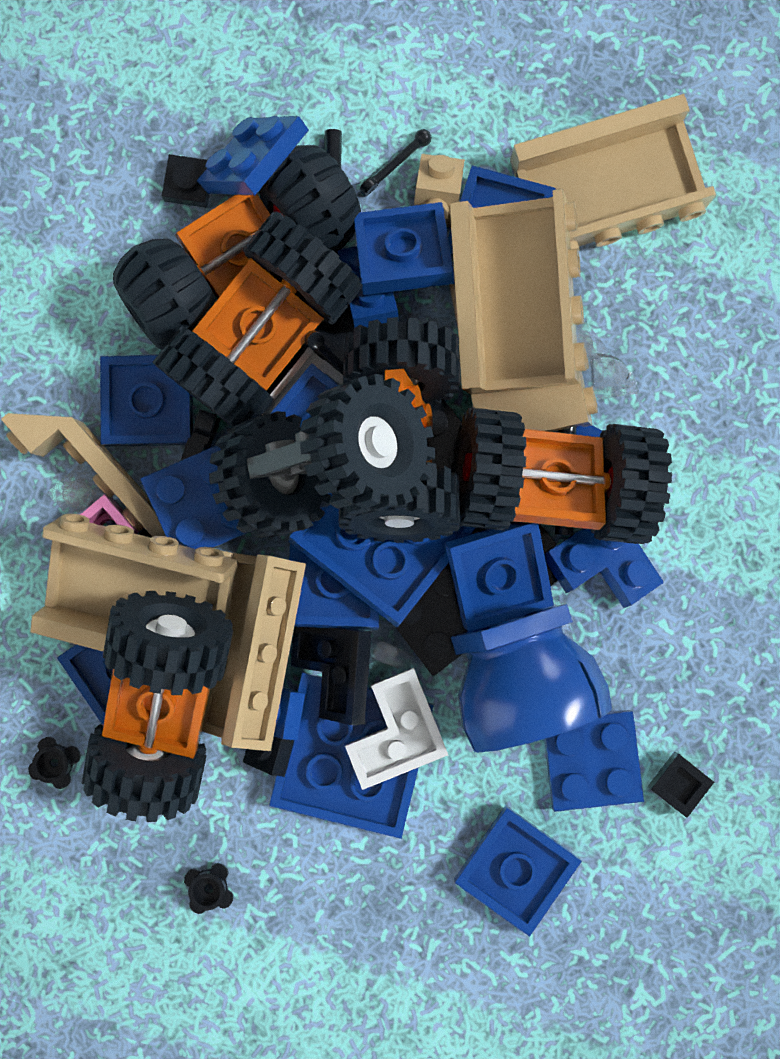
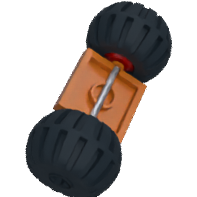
M297 145L259 190L260 198L258 194L255 196L234 195L178 231L175 237L181 246L171 239H152L133 246L120 259L113 273V284L136 323L158 349L163 350L181 326L188 328L191 332L217 301L216 298L218 299L249 261L245 256V252H243V248L272 212H279L284 217L286 215L296 225H302L312 236H317L324 242L323 245L334 252L342 249L355 234L354 219L361 212L360 203L353 186L349 182V178L329 153L318 146Z

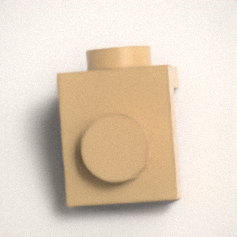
M421 154L414 205L442 202L446 227L451 228L450 203L459 202L465 160L450 158L445 155Z

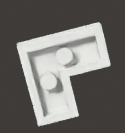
M414 668L371 684L387 728L345 745L362 790L448 756Z

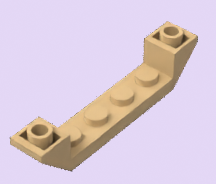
M7 413L1 418L4 424L11 430L6 434L7 438L23 454L30 452L31 454L44 457L66 438L67 441L63 443L66 451L79 464L86 461L97 473L92 478L95 484L108 497L111 498L113 495H116L126 506L122 514L138 531L145 528L152 537L166 536L147 494L106 447L101 445V442L84 422L72 417Z

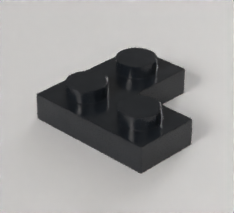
M294 627L291 666L322 672L319 718L348 725L365 724L372 631L347 628Z

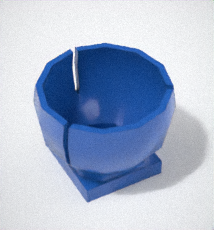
M567 604L544 608L451 637L456 655L464 654L469 660L459 690L458 700L462 727L474 753L498 751L546 739L598 720L612 710L609 687L595 658L563 633L562 626L573 622Z

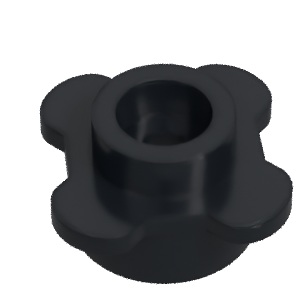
M45 737L38 742L37 747L39 751L35 754L32 763L28 767L29 775L34 780L52 783L55 788L63 789L71 783L70 773L73 765L80 761V751L75 746L65 747L57 744L53 737ZM52 759L58 760L57 767L51 765Z
M215 863L211 869L202 871L193 868L186 873L184 883L189 887V907L194 913L202 914L218 906L225 909L233 902L234 895L228 890L226 881L229 871L224 864ZM207 884L212 885V892H207L205 890V886Z

